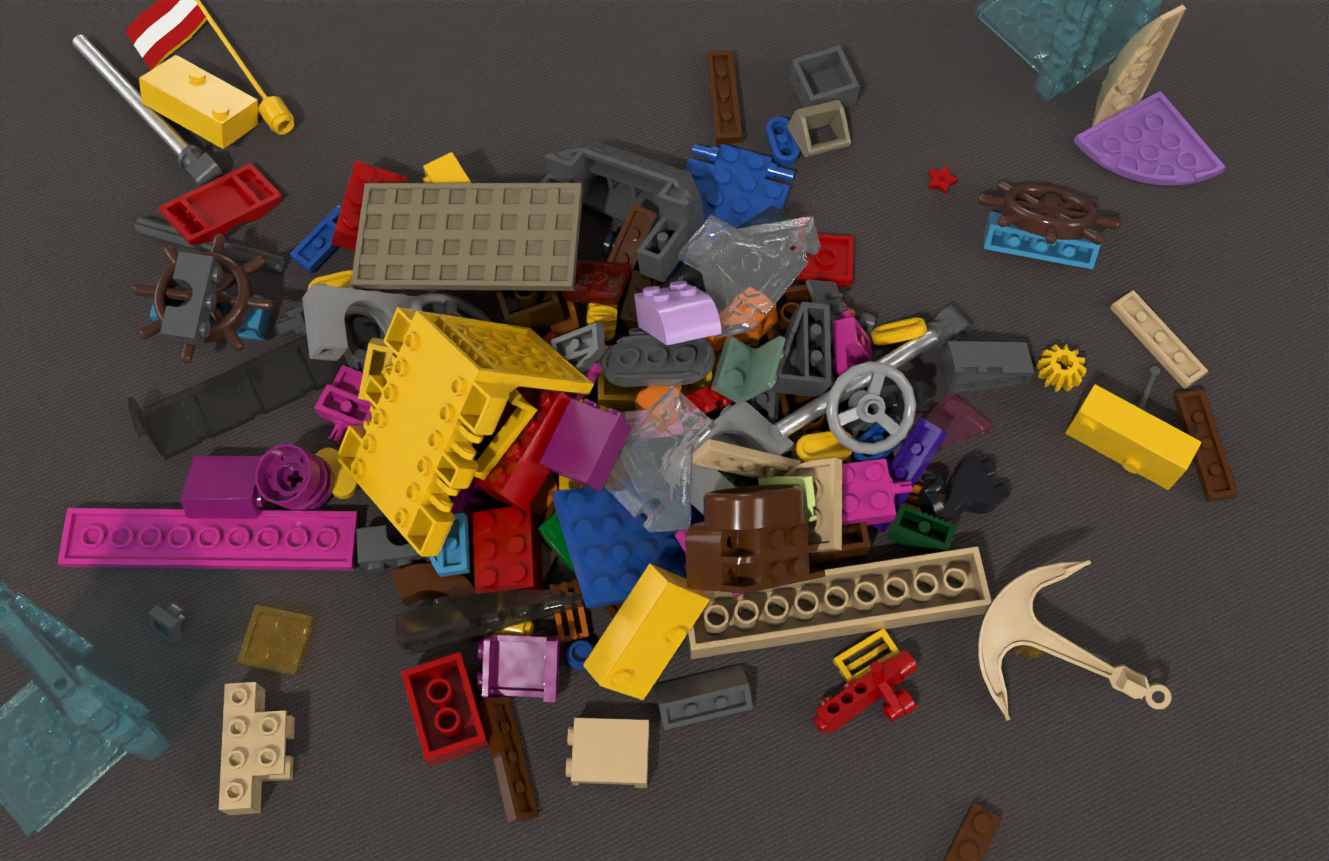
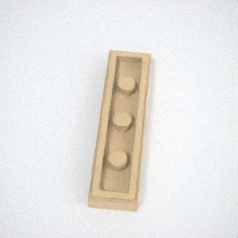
M1134 290L1112 304L1110 309L1184 390L1208 373L1205 366Z
M708 439L691 454L692 462L695 465L756 479L765 476H784L789 470L801 464L799 460Z

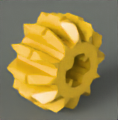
M599 294L588 300L586 326L593 323L603 325L604 341H611L615 336L617 300L614 296Z
M1055 344L1050 350L1046 349L1042 353L1041 359L1037 363V369L1040 370L1038 379H1046L1045 387L1053 385L1055 393L1061 387L1068 392L1073 386L1077 387L1082 382V377L1086 374L1087 369L1083 366L1085 358L1077 357L1078 349L1072 352L1069 351L1068 344L1064 345L1062 349Z

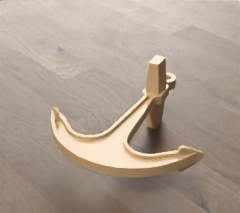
M1090 560L1058 562L1028 570L1010 581L997 594L987 609L982 621L978 641L980 668L991 696L1005 715L1006 721L1010 720L1008 714L1007 690L1001 664L1006 652L1019 645L1035 647L1109 678L1114 689L1134 699H1142L1144 696L1148 705L1154 709H1164L1170 704L1172 699L1171 693L1165 685L1161 683L1149 685L1144 674L1136 672L1124 664L1117 666L1108 664L1043 625L1033 613V599L1036 593L1042 587L1065 579L1084 566L1091 564ZM1154 692H1163V698L1160 701H1154L1152 699Z

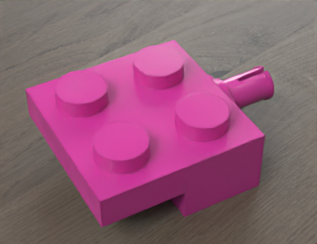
M851 311L841 312V320L832 321L833 332H830V341L834 349L835 358L831 359L833 373L838 376L842 375L852 366L872 361L871 339L855 317H852Z
M344 365L341 366L332 385H326L314 407L319 417L335 424L332 433L328 437V440L333 443L335 442V444L340 443L349 425L363 426L365 419L372 418V414L369 412L372 405L371 402L358 399L363 373Z
M886 459L842 464V525L866 522V525L894 522L896 517L895 494L912 493L911 480L893 483L889 475Z

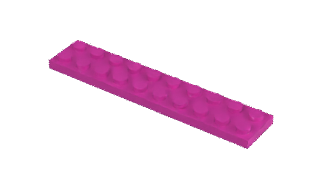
M67 508L57 564L61 567L354 571L357 544L356 529H358L359 514L357 511L259 510L257 519L187 518L184 509Z

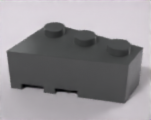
M802 301L791 316L784 335L786 339L783 347L784 356L777 368V381L770 390L766 391L819 397L832 384L830 305Z
M948 341L939 364L946 395L1029 384L1035 373L1027 342Z

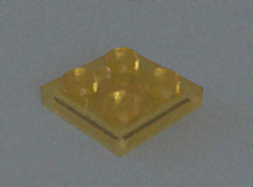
M255 604L237 663L243 666L298 677L314 625V617Z

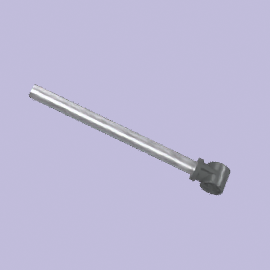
M81 34L73 39V46L178 155V164L198 187L215 180L222 174L219 166L206 152L203 154L198 146L189 145L158 112L142 104L141 94L86 36Z
M950 305L943 309L933 321L926 324L927 332L924 335L908 341L876 362L887 363L897 369L931 347L941 348L947 341L960 340L970 330L971 324L953 305ZM872 373L858 376L850 382L841 394L839 404L849 399L855 392L868 387ZM830 390L771 426L773 436L781 441L825 414Z

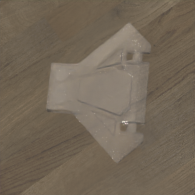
M710 215L680 250L678 257L680 261L700 271L703 275L705 291L714 301L720 319L722 334L714 335V338L754 331L759 325V322L753 319L757 313L767 315L808 264V261L803 256L806 252L815 255L820 249V243L813 216L737 229ZM792 245L796 247L793 251L790 250ZM743 305L747 307L744 311L740 310Z
M672 385L650 409L620 412L624 415L622 420L632 428L603 485L635 518L641 513L648 517L643 526L650 533L683 531L690 528L693 449L716 426L711 419ZM658 498L661 503L656 508L652 503Z

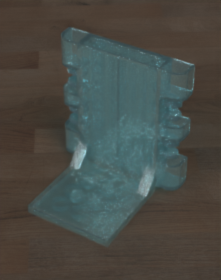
M986 0L976 7L974 14L1038 72L1034 89L1043 100L1048 102L1059 93L1065 94L1119 54L1136 33L1158 18L1166 0Z
M0 578V642L32 679V681L0 707V803L25 834L33 838L125 754L130 753L141 760L153 761L159 758L172 745L147 714L150 711L146 706L128 694L92 652L94 647L85 637L79 636L61 618L45 608L41 611L31 598L21 591L15 594L5 581Z

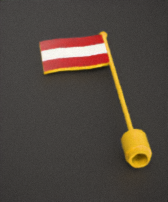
M158 0L140 14L125 31L149 69L152 70L188 41L208 20L263 99L258 110L270 129L279 135L287 134L293 129L294 117L282 99L278 96H266L200 0Z

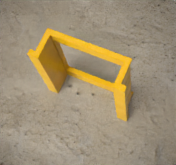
M516 389L508 393L510 396L508 401L517 406L516 410L476 461L478 469L474 476L482 480L486 479L537 412V409L529 404Z

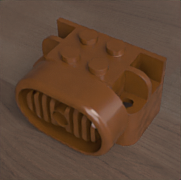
M744 486L714 490L704 495V522L691 525L685 537L687 588L746 594L825 577V570L809 569V552L818 550V543L808 542V523L804 521L803 491L799 486Z

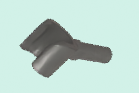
M862 312L859 324L863 329H866L865 332L871 339L875 316Z

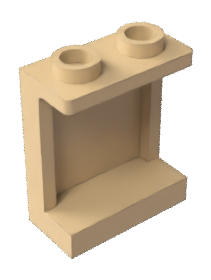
M574 718V727H568L567 738L568 746H573L572 758L566 759V777H571L572 785L579 786V783L634 785L635 788H647L649 720Z

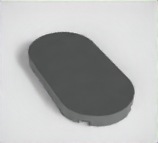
M652 335L623 337L617 340V344L612 348L609 346L601 357V368L606 379L610 383L622 387L692 384L707 376L715 363L713 347L705 338L665 345Z

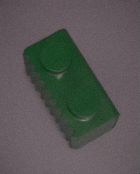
M902 504L898 509L887 539L925 554L945 552L949 550L957 526L955 523L945 522L944 519L939 520L938 517L934 518L933 515L928 516L927 512L922 513L921 510L917 511L916 508L911 509L910 506L905 507Z

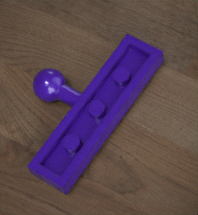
M921 417L894 460L892 461L887 457L884 458L887 460L889 475L893 483L911 480L913 489L948 433ZM863 454L866 457L872 456L870 454ZM909 493L895 494L896 514ZM890 523L874 524L873 526L885 532Z

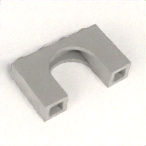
M312 284L302 298L310 359L338 361L348 349L344 321L345 315L360 314L372 319L380 326L386 336L397 307L411 309V304L416 296H408L404 293H383L379 290L366 291L353 287L341 288L328 286L327 284Z
M746 401L741 404H728L717 419H709L698 434H690L679 449L673 448L664 456L662 460L664 465L660 476L704 515L703 497L707 492L736 488L716 469L693 464L691 454L708 439L783 457L788 456L794 443L788 437L781 441L777 440L771 432L773 424Z

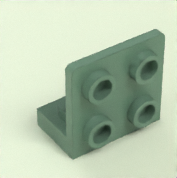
M778 336L754 350L736 338L729 337L725 340L711 389L737 404H741L766 390H770L777 381L776 372L779 362L784 356L783 347L786 339Z

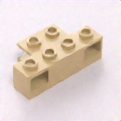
M257 682L225 684L219 810L228 815L261 813L262 781L293 779V757L285 756L286 739H294L295 718L292 715L287 716L286 710L265 712V689Z

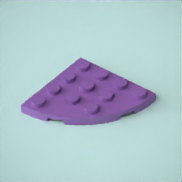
M1161 91L1076 135L1074 143L1086 155L1104 168L1120 176L1142 183L1169 186L1186 185L1210 179L1221 174L1226 168Z

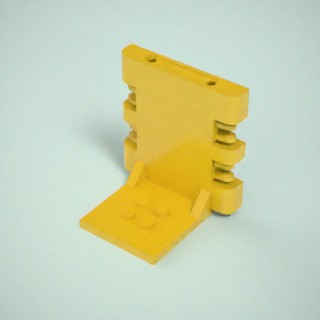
M397 307L383 341L393 351L390 358L393 368H387L384 376L369 375L362 394L372 404L369 409L372 418L365 419L363 426H348L336 459L420 556L433 557L440 554L455 520V516L451 512L453 502H451L449 495L457 496L460 489L469 488L478 469V464L474 460L476 450L472 447V443L479 444L484 435H492L510 397L508 393L521 386L590 394L594 384L531 328Z

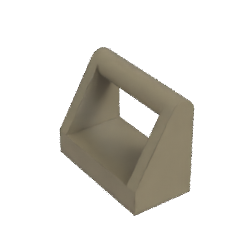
M839 100L797 109L787 125L805 157L851 145L844 107ZM830 125L838 138L811 145L808 130Z

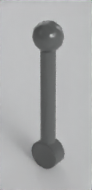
M1158 366L1150 367V377L1140 404L1137 406L1145 412L1146 409L1144 407L1155 377L1160 374Z

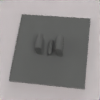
M809 279L805 282L812 302L830 305V332H833L832 321L841 320V312L848 310V307L844 306L841 298L843 293H839L836 282Z

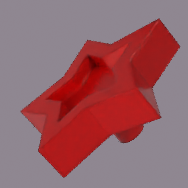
M948 166L941 170L929 169L928 171L931 178L928 189H939L946 195L948 187L958 182V179L949 173Z

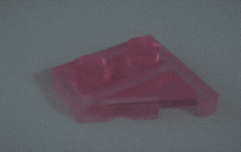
M951 392L925 418L948 433L937 451L947 448L952 443L964 442L971 436L980 433L986 434L993 426Z

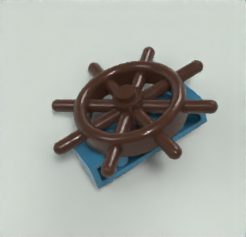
M1001 180L997 183V189L1005 193L1004 198L981 194L978 197V202L981 205L1001 208V213L990 211L984 233V249L1093 269L1100 245L1104 242V236L1095 231L1094 227L1116 230L1121 226L1119 219L1097 215L1095 209L1098 205L1097 198L1085 199L1068 190L1053 187L1050 182H1044L1042 185L1024 184L1013 186Z
M218 233L214 236L210 252L194 253L213 256L221 265L223 272L229 274L222 278L220 284L216 286V307L210 312V333L204 339L203 344L226 338L234 350L240 351L244 348L241 338L265 341L273 312L272 309L275 304L271 299H264L253 295L252 285L247 277L266 264V258L260 255L240 266L231 258L222 255L225 236ZM171 245L164 247V254L172 265L164 271L156 286L136 284L132 288L135 295L153 297V306L150 312L153 323L139 331V337L142 340H147L161 331L166 306H184L191 300L193 295L192 289L188 288V290L178 287V283L173 279L179 254ZM237 283L238 295L231 292H223ZM184 344L180 357L183 363H190L192 361L196 345Z

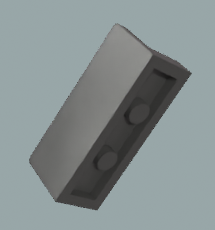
M742 665L654 685L664 730L753 709L749 682Z

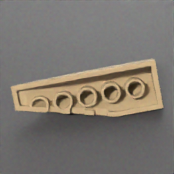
M1184 5L1159 16L1144 26L1123 47L1115 61L1110 65L1108 75L1102 82L1092 127L1141 101L1186 10Z

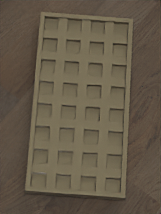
M365 183L351 285L355 289L574 291L583 186L581 183Z

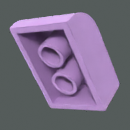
M686 281L671 282L670 287L661 289L659 286L646 287L642 293L634 294L638 327L665 345L722 334L718 311L712 298Z

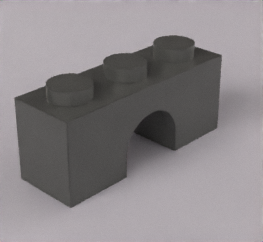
M179 251L173 279L182 288L192 289L193 295L191 300L184 306H166L160 334L168 341L203 346L204 339L209 336L210 312L215 309L217 302L216 286L220 284L223 276L222 267L213 256Z
M386 525L356 529L358 563L368 573H381L385 571V568L397 567V569H401L414 564L431 563L429 556H420L410 543L403 546L392 544L391 533Z

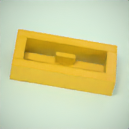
M883 628L835 657L833 663L839 668L842 677H845L847 683L852 679L858 680L871 671L869 665L853 676L850 673L888 648L891 651L877 660L882 663L900 651ZM881 638L885 642L851 664L845 666L843 663Z

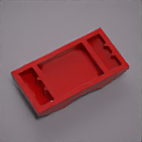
M249 163L159 206L158 210L189 245H198L212 242L216 234L224 235L232 227L242 222L257 221L282 200V195Z

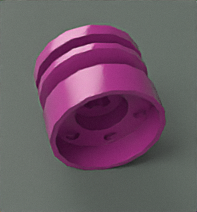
M280 444L269 449L259 460L255 470V484L258 492L266 501L293 511H315L322 507L330 498L334 487V474L330 465L322 457L292 444Z

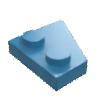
M465 513L453 514L455 520L440 554L429 557L433 567L441 577L470 573L468 518Z

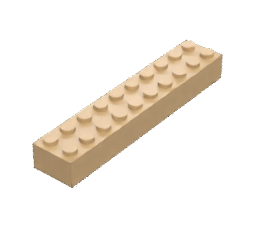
M971 547L825 570V577L741 594L735 598L730 592L703 590L702 592L710 601L690 629L687 639L691 659L871 632L883 628L890 629L986 613L992 601L979 548Z

